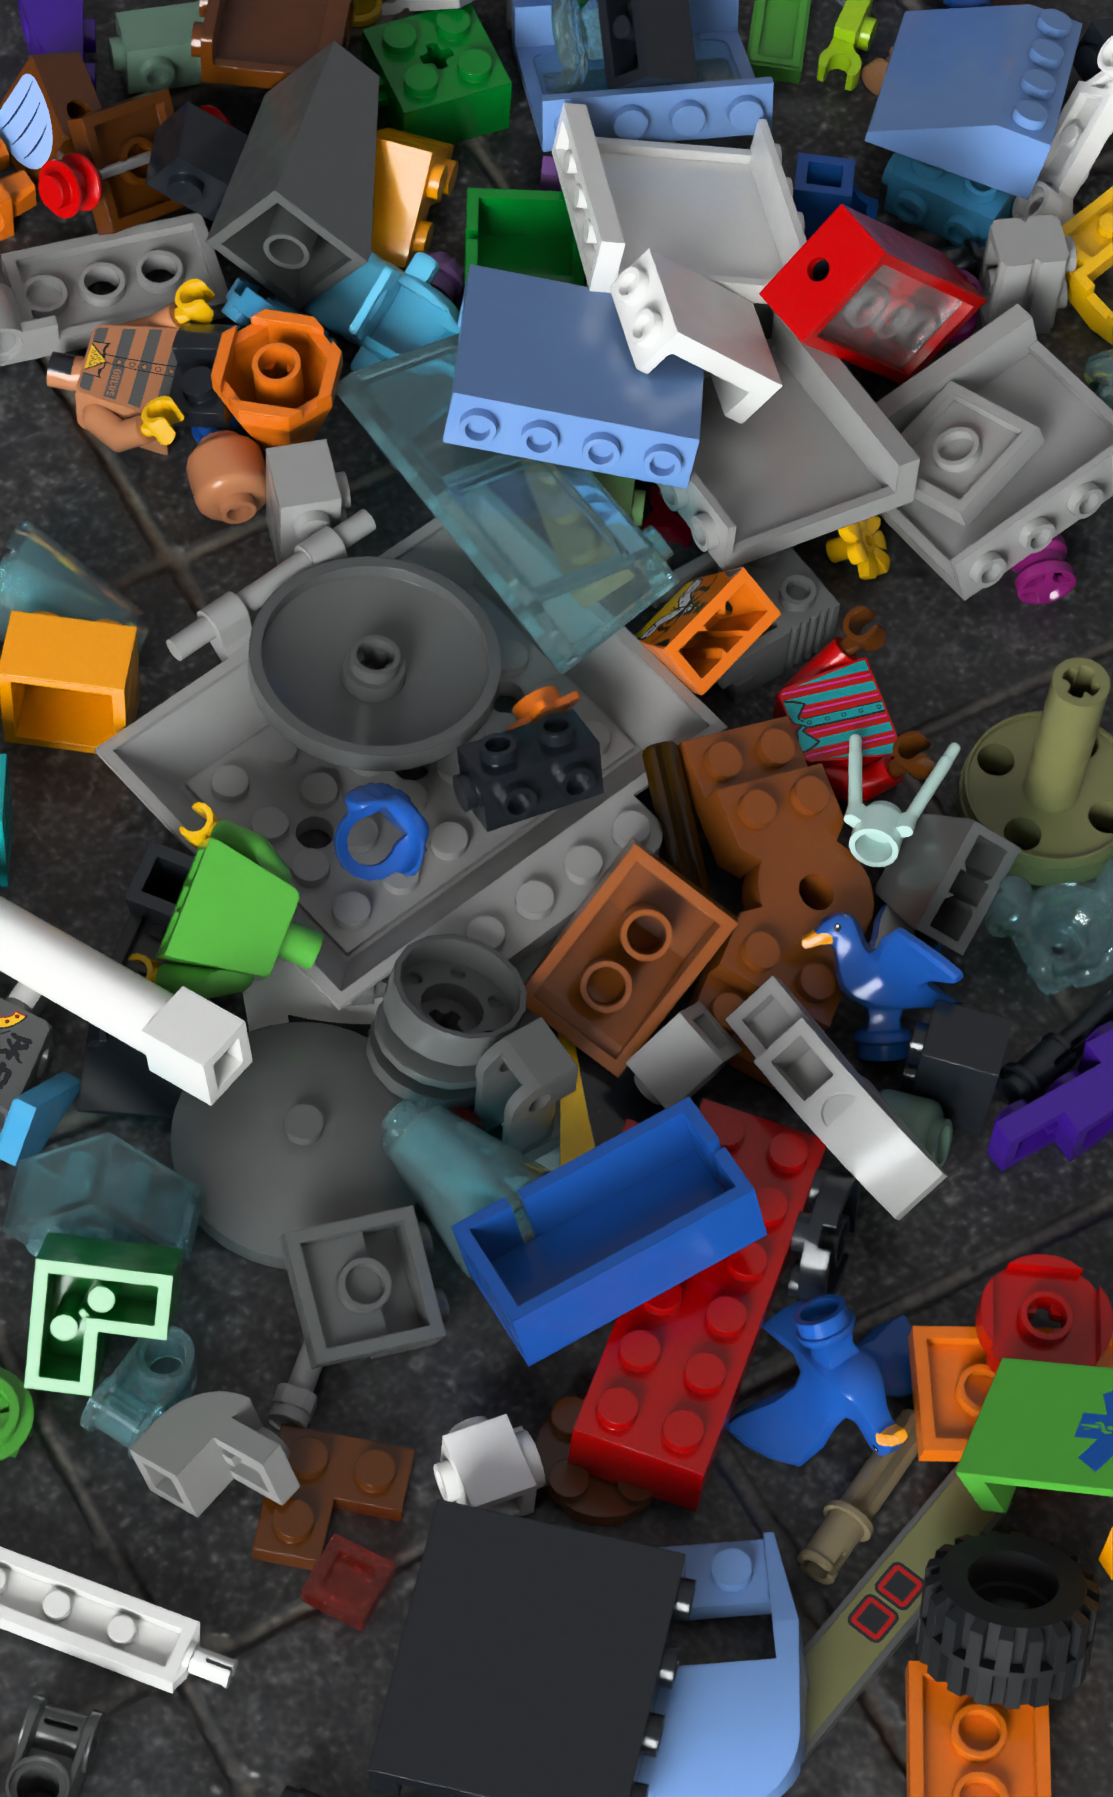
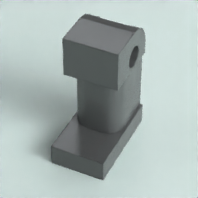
M542 1017L493 1044L479 1059L475 1069L477 1082L471 1127L479 1137L503 1123L500 1168L506 1176L560 1147V1099L576 1091L578 1065Z

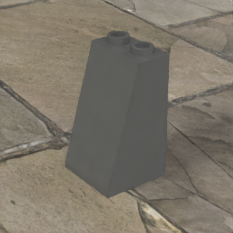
M336 41L331 42L265 93L206 239L207 244L296 311L302 309L367 263L371 255L379 75Z

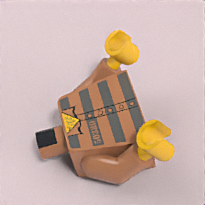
M197 278L190 279L177 290L175 302L155 313L117 325L101 324L95 327L92 331L85 357L52 352L47 370V386L76 391L77 423L82 428L91 432L112 451L120 453L141 447L159 454L168 455L170 445L176 436V426L171 425L182 422L185 419L181 410L173 399L169 397L177 360L172 350L173 341L179 328L185 323H190V320L196 324H210L212 322L214 311L207 302L212 301L215 298V294L202 280Z

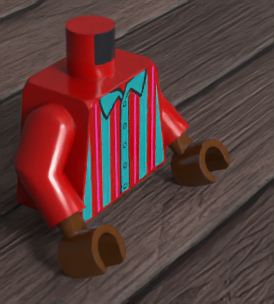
M857 606L846 614L843 621L845 638L835 637L783 685L782 689L776 694L772 719L788 716L807 765L812 766L822 763L836 799L847 803L849 739L853 734H858L862 739L863 803L893 787H897L898 784L903 782V775L905 773H908L915 779H925L935 767V762L928 754H918L928 750L931 746V743L922 733L913 730L907 731L899 737L897 736L867 657L857 659L856 652L860 648L865 651H876L886 642V630L879 624L874 625L867 633L861 635L863 627L875 617V613L866 606Z

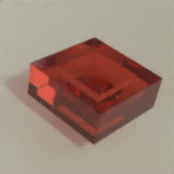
M334 1533L301 1590V1601L363 1632L395 1575L396 1563Z

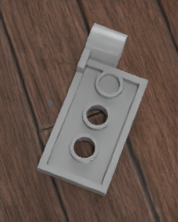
M196 212L136 225L115 234L99 235L97 233L1 254L2 270L7 285L0 283V366L51 356L53 351L65 353L88 348L92 331L95 327L101 324L117 325L155 313L175 302L177 290L190 279L197 278L202 280L215 294V298L207 302L214 311L212 321L226 318L227 316L221 310L227 302L225 296L228 293V288L215 250L206 243L209 233L203 216ZM157 269L167 270L175 275L169 281L161 283L152 282L145 277L147 273ZM102 281L110 282L117 287L115 291L106 295L94 294L87 288L96 282Z

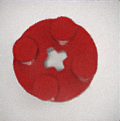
M1032 1254L1021 1256L1009 1262L1005 1270L997 1273L986 1284L975 1313L977 1337L980 1345L987 1353V1365L992 1372L996 1374L1002 1358L1096 1366L1109 1346L1113 1334V1311L1109 1298L1101 1286L1096 1291L1091 1282L1081 1276L1084 1269L1062 1257L1048 1254ZM1042 1308L1048 1310V1317L1051 1321L1060 1322L1061 1328L1053 1329L1051 1333H1043L1038 1331L1036 1327H1033L1029 1319L1034 1317L1037 1309Z

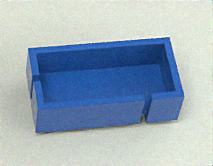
M690 1096L518 1189L517 1192L534 1239L524 1244L512 1207L505 1197L451 1226L469 1274L528 1367L767 1235L754 1187L725 1147L721 1149L718 1136Z

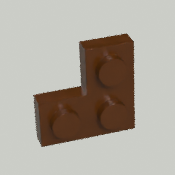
M281 1423L278 1437L283 1440L291 1452L288 1461L300 1487L283 1506L264 1496L252 1546V1559L320 1572L334 1509L399 1522L402 1521L415 1461L414 1448Z

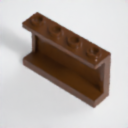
M200 0L199 16L205 19L204 22L194 21L191 37V56L201 58V82L272 89L331 42L336 41L348 51L357 0Z

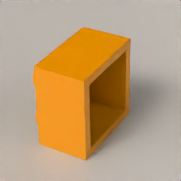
M11 610L0 659V706L4 742L96 754V747L136 720L140 701L137 627L122 625L110 619L89 621L60 617L48 611L29 613Z

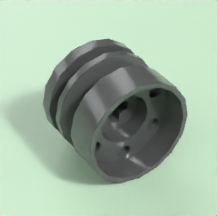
M454 934L431 935L407 945L395 961L385 988L384 999L377 1008L375 1020L372 1022L368 1032L366 1055L374 1075L390 1092L416 1106L437 1111L466 1109L474 1105L477 1082L475 1069L479 1059L493 1044L518 1030L525 1014L527 990L519 971L502 953L479 940Z

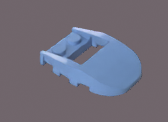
M774 1532L763 1533V1539L658 1547L686 1554L685 1577L697 1580L689 1620L771 1614L776 1658L678 1666L673 1688H659L654 1713L665 1715L661 1743L656 1758L644 1755L638 1782L649 1784L648 1797H781L796 1781L805 1759L807 1722L805 1719L807 1689L810 1688L799 1618Z

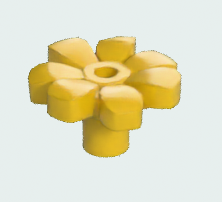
M876 515L838 529L840 537L826 542V552L831 562L838 563L849 559L852 565H857L859 576L863 580L875 579L878 575L887 573L891 562L887 553L883 551L887 549L883 532L881 530L877 531L881 523L880 517Z

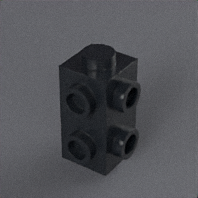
M574 709L550 714L538 721L501 733H492L480 740L457 747L459 774L453 776V788L457 801L463 811L472 810L487 832L604 793L600 742Z

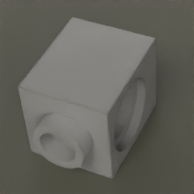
M698 1001L679 1012L637 1051L626 1064L634 1072V1081L640 1092L654 1104H662L666 1109L688 1096L691 1098L743 1049L706 1007Z

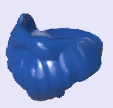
M370 782L349 791L345 796V805L348 812L337 824L333 838L335 855L342 868L352 876L368 881L384 879L395 872L401 873L405 877L415 876L427 851L426 843L429 836V825L418 811V808L411 802V798L401 789H396L385 783ZM380 810L383 816L403 836L395 842L386 858L379 863L372 865L360 864L352 858L348 851L347 838L349 831L357 821Z

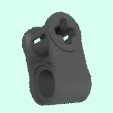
M36 1693L27 1709L19 1736L18 1748L6 1778V1797H24L29 1792L38 1789L47 1790L55 1794L56 1797H78L85 1776L90 1772L98 1752L105 1724V1712L95 1709L89 1715L50 1705L47 1696Z

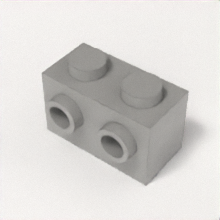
M327 439L266 448V521L278 566L294 555V547L324 526L333 529L347 519L345 509L351 507L348 479L345 471L335 472Z

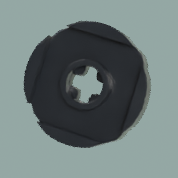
M817 1168L809 1196V1205L813 1206L812 1213L800 1211L793 1230L791 1250L802 1253L801 1260L796 1259L792 1268L788 1284V1298L807 1302L818 1296L837 1293L849 1254L844 1253L848 1232L854 1233L858 1215L860 1182L856 1178L846 1176L842 1172Z

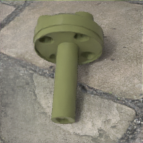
M1075 657L1061 662L1053 672L1043 711L1014 715L995 724L980 737L964 762L956 792L957 817L972 819L1013 844H1020L1029 849L1020 850L1002 883L1006 886L1024 887L1030 884L1046 887L1070 886L1091 880L1108 869L1113 868V736L1099 726L1111 682L1107 671L1099 663L1091 659ZM985 770H991V771H995V772H997V773H999V774H1001V775H1000V776H994V775H990V774H988V773H986V772H984V771H985ZM1094 827L1106 828L1112 833H1103Z

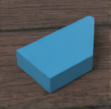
M63 1071L14 1098L0 1134V1159L13 1166H17L39 1153L80 1091L81 1079Z

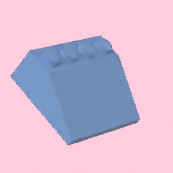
M1031 4L905 11L864 141L1029 200L1053 143L1083 23L1070 19L1068 15L1059 10L1042 9Z

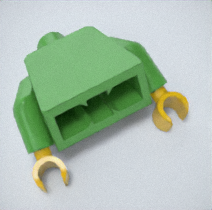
M203 802L194 803L191 806L192 809L199 816L207 819L202 829L193 832L188 831L183 826H179L180 833L192 846L198 849L155 957L166 962L161 964L159 961L140 953L131 954L127 961L146 965V979L174 995L184 986L205 999L242 993L251 986L254 980L267 979L272 972L277 957L310 969L320 951L324 934L292 921L301 892L290 885L291 871L264 835L230 820H220L207 804Z

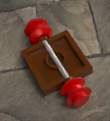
M168 88L152 90L67 120L76 152L65 155L61 161L56 159L47 161L39 173L38 191L40 198L55 215L61 218H71L79 210H92L98 234L108 235L186 207L174 202L168 196L145 184L155 129L175 113ZM211 105L199 107L232 126L225 115L216 107Z

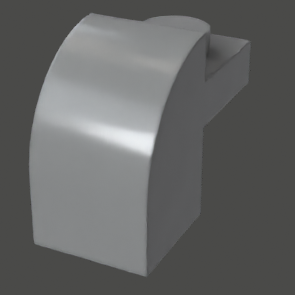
M215 1391L202 1393L175 1404L159 1416L129 1448L150 1491L197 1518L233 1479L281 1506L300 1487L288 1461L291 1452L287 1445L274 1432L263 1427L250 1398L234 1392Z

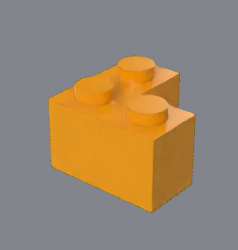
M389 127L377 131L371 245L373 253L381 256L385 261L403 268L408 267L417 252L428 253L434 231V223L426 221L431 205L441 202L443 194H451L457 178L459 163L458 161L451 160L454 145Z

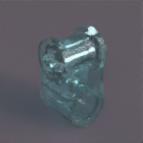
M173 1325L167 1341L139 1337L112 1375L100 1384L89 1399L81 1416V1427L90 1433L97 1429L128 1448V1457L134 1460L129 1448L166 1410L189 1398L197 1386L196 1354L191 1337L183 1329ZM163 1357H173L182 1362L180 1368L169 1374H158L150 1369V1366L156 1360Z

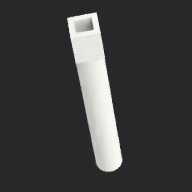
M0 896V971L145 1054L151 1072L212 1106L253 1062L246 1022L184 986L174 995Z

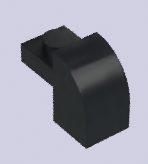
M185 323L177 331L172 345L177 365L169 397L173 399L185 416V419L171 426L229 428L232 413L214 391L211 373L221 335L235 325ZM237 325V331H239V330H241V329H243V328H245V327H247V326H246V325Z
M152 840L150 841L124 897L131 914L110 957L111 959L144 978L147 975L146 965L127 961L131 954L140 953L159 961L161 964L166 962L155 957L192 865L193 856Z

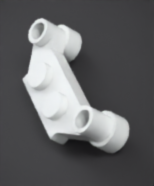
M1113 36L1103 44L1098 54L1097 64L1102 71L1087 82L1079 80L1062 109L1051 149L1029 200L1016 197L1013 203L1012 214L1014 218L1020 217L1022 221H1027L1028 216L1055 214L1057 218H1060L1061 225H1063L1075 216L1073 214V199L1079 188L1088 178L1090 169L1108 137L1113 133Z

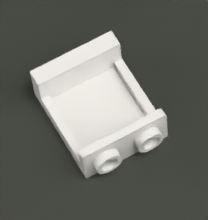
M651 248L643 253L629 268L625 269L612 284L610 292L637 370L648 374L666 356L674 354L710 372L724 416L740 424H743L783 386L753 302Z

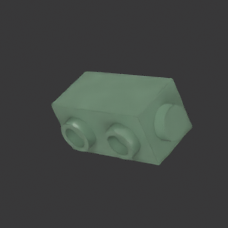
M199 1L116 12V37L107 38L108 55L112 72L122 71L128 94L208 83L201 82V58L191 56V37L194 21L204 22L205 19L199 16Z

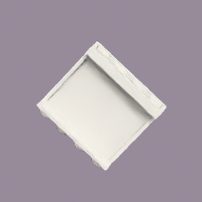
M563 103L552 155L589 291L611 293L610 288L620 274L651 248L753 303L767 304L759 293L807 242L804 233V215L802 212H797L793 200V183L790 177L785 176L781 164V146L774 143L767 119H758L750 149L595 137L587 106L585 104Z

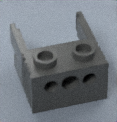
M792 547L735 567H744L782 614L717 680V684L721 689H724L734 701L783 674L784 669H792L793 663L800 664L803 658H811L812 653L817 654L821 648H824L834 639L840 603ZM706 552L654 581L650 603L655 609L662 602H664L665 606L691 580L723 571L709 552ZM727 601L725 610L733 611L731 604Z

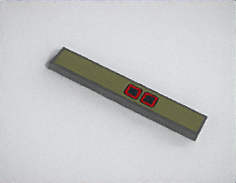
M958 1464L804 1647L810 1688L807 1689L805 1719L807 1722V1739L804 1762L918 1625L925 1569L929 1559L935 1558L936 1550L944 1544L954 1545L955 1538L966 1534L976 1537L981 1536V1531L996 1530L1011 1512L1014 1504L1012 1501L1006 1513L982 1511L955 1473Z

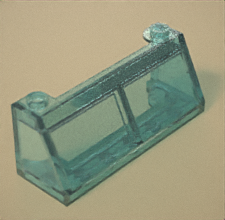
M459 333L348 374L338 383L336 394L384 457L406 480L508 606L521 625L534 638L543 653L561 675L679 583V580L666 563V560L674 555V553L662 536L652 525L641 531L590 470L442 442L450 407Z

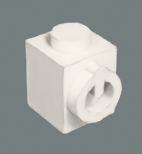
M507 1414L489 1420L484 1416L466 1419L455 1425L449 1434L442 1436L441 1460L439 1463L434 1464L433 1468L437 1485L445 1501H456L459 1504L518 1517L534 1512L536 1489L544 1487L546 1483L540 1455L527 1430L523 1429L522 1426L512 1428Z

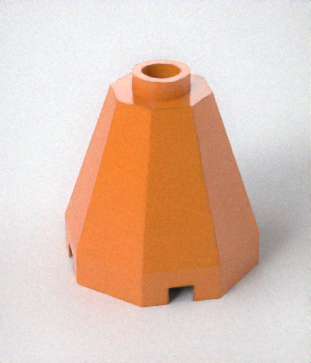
M264 309L250 317L251 324L237 331V325L223 332L211 373L212 386L237 421L265 452L266 448L313 441L333 407L343 367L342 351L333 340L332 343L328 341L324 335V328L314 316Z

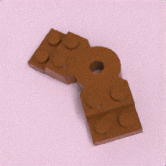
M788 716L685 740L678 745L688 793L718 867L739 879L745 875L742 887L744 911L736 916L739 924L703 968L688 1007L700 1001L743 1049L728 1063L729 1065L778 1092L777 1089L753 1062L756 1057L725 1019L771 976H775L784 982L822 1030H827L831 1025L843 994L839 990L835 976L834 949L828 944L804 949L801 945V939L804 935L814 930L825 917L836 911L853 914L865 934L871 923L874 910L872 886L866 871L851 852L837 842L845 821L822 763L812 766L807 765ZM801 896L807 900L810 907L804 903Z

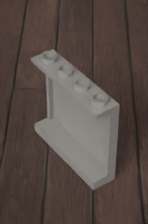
M1018 303L876 402L877 406L901 434L945 385L952 380L1038 426L1041 430L1045 443L967 528L915 498L911 503L878 514L964 601L982 588L994 585L1010 568L1030 554L1043 550L1055 536L1079 519L1091 516L1103 502L1113 496V410L1037 340L1032 316Z
M775 312L772 335L770 339H767V343L783 386L743 424H740L724 416L710 372L704 370L700 441L687 489L656 483L668 508L672 511H678L690 527L696 545L703 552L708 551L723 572L914 501L920 457L844 363L835 356L803 344Z

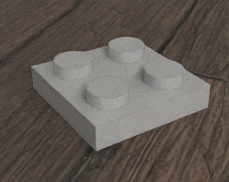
M952 380L945 385L901 433L903 438L920 457L914 498L966 528L1045 443L1038 426Z

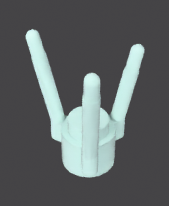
M858 734L850 736L848 807L844 815V821L853 828L849 848L851 854L858 861L872 867H885L897 859L903 838L913 834L918 818L961 750L958 743L953 742L948 746L906 812L902 813L895 804L888 801H874L868 806L863 804L862 739Z

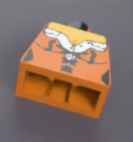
M739 567L696 578L685 584L635 637L691 692L704 695L782 613L744 567ZM727 601L731 604L733 611L725 610Z

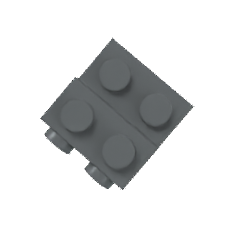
M413 1205L285 1232L279 1238L312 1369L370 1356V1359L432 1346L446 1336L444 1326H448L450 1323L448 1301L442 1287H434L428 1265V1261L433 1259L432 1239L426 1223L423 1221L417 1222Z

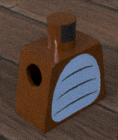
M79 51L31 55L0 102V137L9 152L10 162L17 171L24 170L34 183L36 190H38L39 173L44 163L53 159L61 161L65 155L76 152L67 120L102 108Z

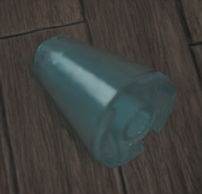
M22 519L5 547L12 549L11 553H6L0 562V641H5L11 610L29 613L48 611L60 617L89 621L110 619L122 625L137 627L139 655L151 629L141 624L145 612L40 528Z
M427 1097L421 1098L414 1103L409 1098L404 1099L387 1114L381 1124V1127L386 1131L381 1140V1146L460 1269L470 1279L472 1277L466 1268L451 1228L452 1225L505 1197L512 1207L521 1236L525 1240L524 1236L530 1226L517 1190L551 1172V1170ZM528 1231V1236L526 1234L527 1241L531 1238L530 1231Z

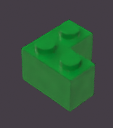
M48 1232L35 1262L24 1388L92 1396L104 1367L107 1333L167 1341L177 1314L183 1249Z

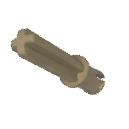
M907 1408L903 1410L894 1420L907 1432L908 1438L905 1440V1444L897 1451L882 1457L875 1451L872 1452L841 1499L827 1502L823 1510L825 1519L805 1548L798 1553L796 1562L801 1564L799 1568L816 1582L827 1585L832 1584L857 1544L870 1539L874 1531L871 1523L872 1519L918 1454L915 1411L913 1409Z

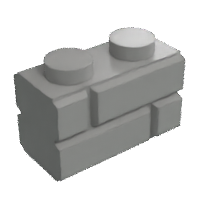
M1055 214L1028 216L1027 221H1022L1020 217L993 220L992 225H990L978 280L982 286L983 297L987 300L978 310L982 327H985L1018 303L1032 316L1036 334L1050 333L1057 309L1067 306L1066 272L1075 271L1077 264L1074 239L1072 236L1064 235L1060 218H1057Z

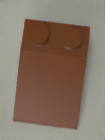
M632 836L591 889L525 981L524 985L527 990L526 1008L539 1018L542 1017L548 1025L618 1078L627 1067L626 1062L643 1047L739 923L733 913Z

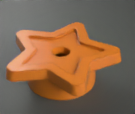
M552 685L531 692L515 704L512 713L517 722L508 726L505 730L538 721L550 714L570 710L581 699L579 692L574 691L562 697L556 686Z

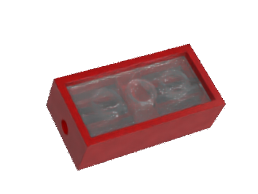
M840 204L759 293L803 344L900 384L905 383L918 374L987 301L943 252L844 204Z

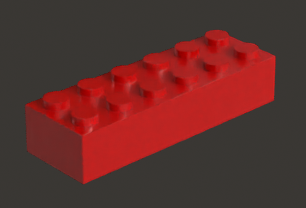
M705 1098L701 1102L699 1111L718 1136L721 1149L725 1147L754 1187L767 1235L616 1318L574 1425L567 1461L587 1469L589 1475L614 1484L619 1480L652 1492L654 1498L694 1512L697 1511L763 1333V1325L767 1322L793 1252L791 1250V1241L800 1211L807 1212L809 1209L812 1181L817 1168H822L827 1149L826 1145L817 1136Z

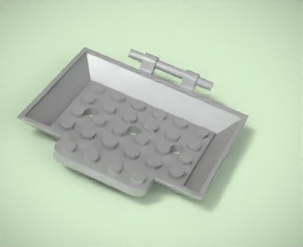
M482 486L378 557L404 560L434 570L462 587L482 607L489 617L500 643L502 670L497 697L511 696L520 701L531 692L551 685L556 686L562 697L574 691L579 692L581 699L571 709H574L600 742L603 794L487 832L472 810L463 811L457 801L453 788V776L459 774L457 751L440 760L423 765L428 771L427 775L419 780H405L399 777L395 771H363L345 768L318 759L290 743L268 722L255 701L249 683L247 668L249 639L252 630L249 615L262 607L277 588L296 574L324 562L348 558L346 549L376 530L374 519L364 509L359 510L333 529L324 526L294 547L295 554L236 594L227 591L199 610L196 621L166 640L167 647L177 660L182 661L210 642L222 663L95 748V753L194 857L198 848L192 846L179 831V826H183L192 832L204 827L207 819L199 816L191 807L196 802L207 804L220 820H230L264 835L291 871L290 885L301 892L292 921L324 934L320 951L312 967L306 969L299 965L297 966L339 1011L391 974L395 961L407 945L426 936L454 934L479 940L502 953L514 967L561 933L591 889L632 836L657 856H660L663 838L661 824L635 797L649 787L642 757L643 750L649 745L665 741H673L679 745L682 741L727 731L728 728L593 595L578 604L566 591L554 557ZM493 709L486 723L468 743L480 740L492 733L506 731L505 729L508 726L517 722L514 714L500 713ZM370 782L385 783L396 789H401L411 798V802L418 808V811L429 825V836L426 843L427 851L415 876L405 877L401 873L395 872L384 879L368 881L354 877L342 868L335 855L333 838L337 824L348 812L345 805V796L349 791ZM379 810L372 815L360 819L353 825L347 838L348 851L352 858L360 864H377L386 858L395 842L403 834ZM321 830L327 833L332 841L323 848L314 849L303 846L297 839L305 831Z

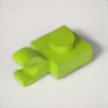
M846 0L835 24L832 41L828 48L819 56L816 74L817 81L824 82L830 70L840 69L847 73L845 90L852 91L858 85L862 65L861 58L858 55L859 49L869 51L878 26V19L870 17L873 0Z

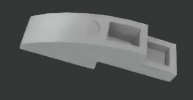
M771 976L725 1019L756 1057L753 1062L848 1171L895 1219L900 1220L948 1177L868 1079L859 1075L782 980Z

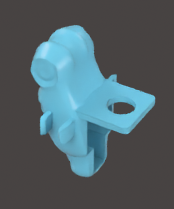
M371 251L367 263L305 306V313L314 316L319 323L336 335L343 336L349 343L360 347L351 363V370L367 381L375 380L386 363L407 374L417 376L436 373L445 376L453 382L460 327H458L459 311L448 297L431 286L440 266L434 258L426 253L417 252L406 270L403 271L395 264L385 261L381 256Z

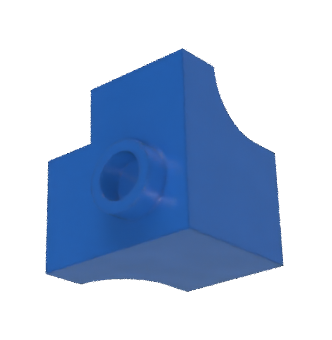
M798 152L793 178V200L797 212H802L804 215V233L807 240L840 204H844L877 220L878 199L864 195L854 183L856 160Z

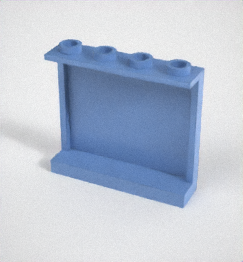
M470 264L459 312L458 327H460L458 347L450 407L442 442L687 489L700 441L704 369L674 354H670L648 374L637 370L611 293L589 291V287Z

